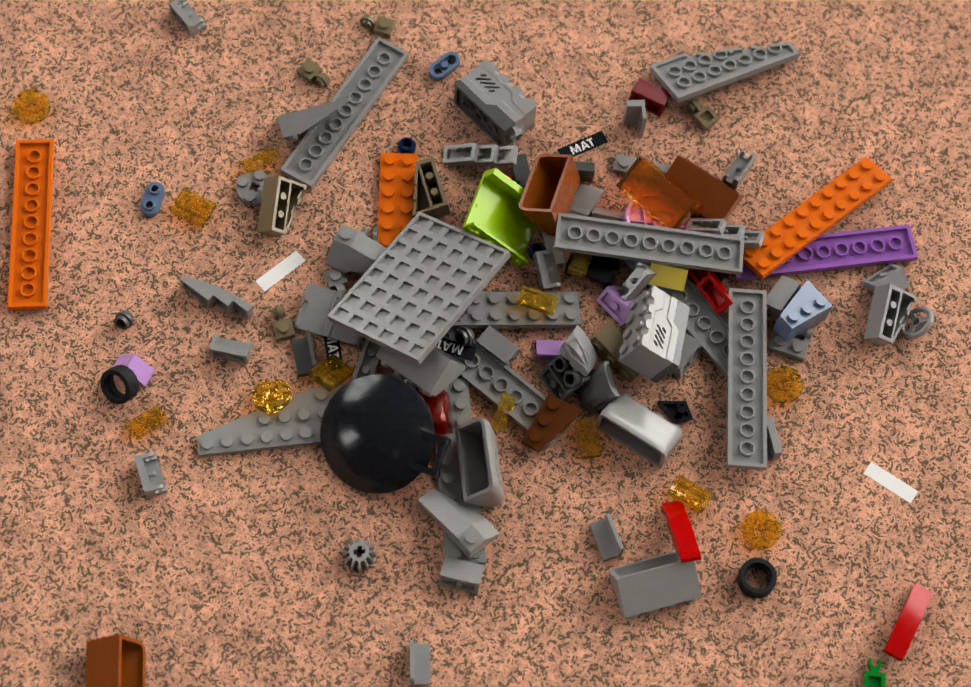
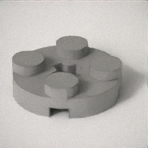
M250 171L237 179L236 192L241 202L254 207L261 206L264 178L269 177L264 171ZM252 186H259L257 192L250 189Z

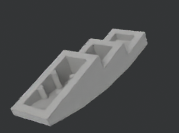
M477 143L449 145L444 148L443 164L460 166L516 165L518 147L515 145L499 147L496 144L478 145Z
M690 218L685 230L744 238V248L760 249L765 238L764 231H746L744 225H726L725 219Z
M185 276L179 278L181 287L209 308L216 303L229 314L233 309H236L247 319L254 315L253 306L218 286Z

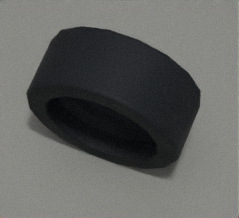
M116 365L106 370L101 376L100 386L102 392L112 403L124 404L133 399L139 391L137 376L127 366ZM114 375H117L123 381L126 388L125 394H122L116 388Z
M752 558L741 566L737 576L738 586L746 596L763 598L774 589L777 582V572L774 566L767 560ZM753 567L763 569L769 577L767 586L762 589L751 587L746 582V572Z

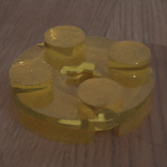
M26 89L17 95L15 102L13 101L12 108L16 118L21 123L36 124L49 117L51 105L45 93L38 92L37 89ZM29 104L36 106L34 109H28Z
M790 366L771 369L767 374V395L775 402L791 404L799 398L804 387L800 373ZM783 381H786L788 388H782L779 382L783 383Z
M275 379V382H269V380L262 381L255 386L252 392L254 406L262 412H267L269 415L277 414L278 411L285 408L292 401L289 385L280 379Z
M757 509L749 513L741 525L743 540L754 549L760 550L773 547L781 535V523L772 513L763 509ZM757 526H763L766 533H757Z

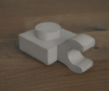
M336 269L324 271L329 289H335L346 294L344 286H348V281L345 273Z

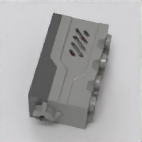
M486 59L455 83L454 104L496 144L508 146L510 143L519 141L523 133L535 124L537 106L533 99L523 96L524 93L520 87L511 85V80L507 75H500L498 73L499 69L494 63H490Z
M653 285L648 290H644L638 298L633 299L629 304L630 314L625 321L627 329L622 335L623 344L619 350V362L657 383L679 367L690 307Z

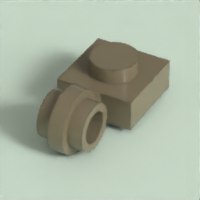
M365 14L360 20L363 28L370 29L374 27V34L388 38L391 37L396 24V20L378 16L377 21H374V17L370 14Z
M310 58L297 69V73L309 83L315 80L320 88L329 85V76L322 73V68Z
M691 99L688 101L687 109L692 114L697 113L693 119L705 131L719 121L720 118L708 105L702 109L698 99Z
M275 305L272 311L274 319H279V321L272 322L277 342L295 338L296 335L291 318L283 319V317H286L284 306Z

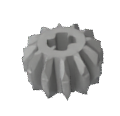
M358 537L356 543L351 539L350 545H345V552L342 553V557L346 558L344 564L350 565L351 571L357 567L359 573L362 570L361 567L369 570V564L374 565L375 560L373 558L377 556V553L373 551L375 549L374 544L369 545L368 539L361 542L360 537ZM358 552H362L361 557H357Z

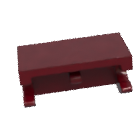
M639 78L631 91L629 100H645L646 110L661 117L671 95L667 90Z

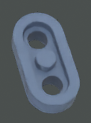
M447 52L433 62L429 67L430 78L434 81H441L454 72L460 65L459 55L455 52Z
M152 182L146 187L140 204L141 212L145 217H155L160 211L165 196V189L161 183Z

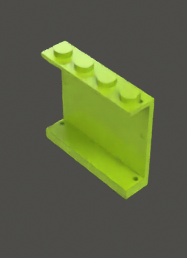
M497 168L484 171L462 228L474 236L510 251L511 257L508 261L511 265L519 267L529 264L530 261L525 258L524 253L535 224L524 216L519 208L524 188Z

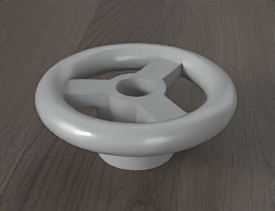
M927 307L914 308L910 310L911 312L908 316H905L900 330L903 337L915 339L929 331L934 315ZM924 312L928 316L919 318L916 317L915 314ZM911 319V327L906 332V323Z

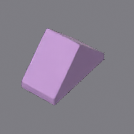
M120 354L113 367L124 365L130 368L137 376L139 384L144 387L155 372L152 367L136 354Z

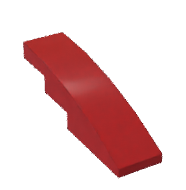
M688 268V273L697 284L696 287L718 315L733 304L726 289L713 271Z
M681 500L662 503V511L667 519V528L672 536V544L681 563L701 560L697 540Z
M917 584L913 585L883 650L885 654L902 662L933 594L932 592Z

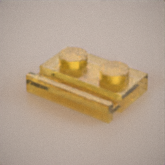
M183 188L173 207L170 208V212L204 228V224L209 220L217 206L216 203Z
M334 354L312 368L308 374L310 377L313 376L315 381L329 392L351 377L354 372L342 360L334 358Z
M680 474L667 493L675 500L684 503L692 510L698 511L701 514L714 495Z

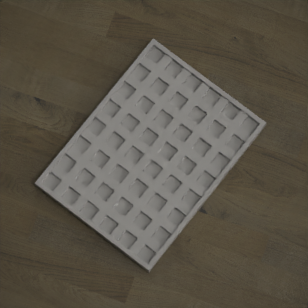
M419 211L327 317L329 321L420 365L511 257L510 251Z

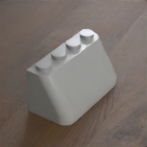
M382 346L376 355L377 358L382 360L381 365L388 369H391V367L395 369L394 374L403 379L404 377L408 378L407 383L415 388L421 387V392L430 398L432 395L437 396L466 368L462 363L436 346L420 365Z
M619 393L620 397L609 402L599 414L596 428L662 468L682 439V429L677 424H671L666 421L661 414L653 413L643 403H637L627 393Z
M477 417L454 428L463 497L466 503L493 508L500 505L504 499L497 438L489 421Z
M676 551L609 570L610 580L621 613L628 619L636 618L639 614L645 612L655 613L659 608L663 607L673 608L677 606V603L694 602L696 598L702 597L695 561L681 563Z

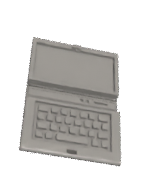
M579 183L569 214L588 217L604 195L605 190ZM535 224L534 230L544 232Z
M308 283L293 328L302 331L310 330L312 334L322 335L358 347L362 339L361 336L329 321L327 317L346 294Z

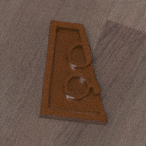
M548 394L521 444L539 453L562 430L566 429L571 422L583 414V410Z

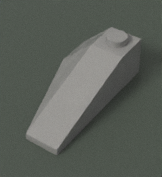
M349 97L277 116L276 121L282 138H287V141L298 139V135L350 101Z
M341 224L332 241L325 264L341 272L349 273L351 271L364 274L385 251L386 247L361 232Z
M434 488L418 499L420 505L469 560L500 535L486 518Z

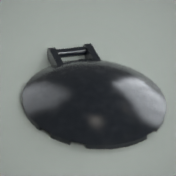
M366 375L356 378L341 387L326 406L320 427L322 451L332 471L350 487L373 494L389 493L404 488L421 473L440 478V468L447 446L451 444L452 440L435 433L430 408L417 390L405 381L389 375ZM439 442L440 445L433 467H428L435 443Z

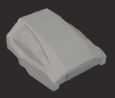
M578 325L575 326L565 342L560 346L561 355L569 360L570 365L584 377L589 374L599 359L591 341Z

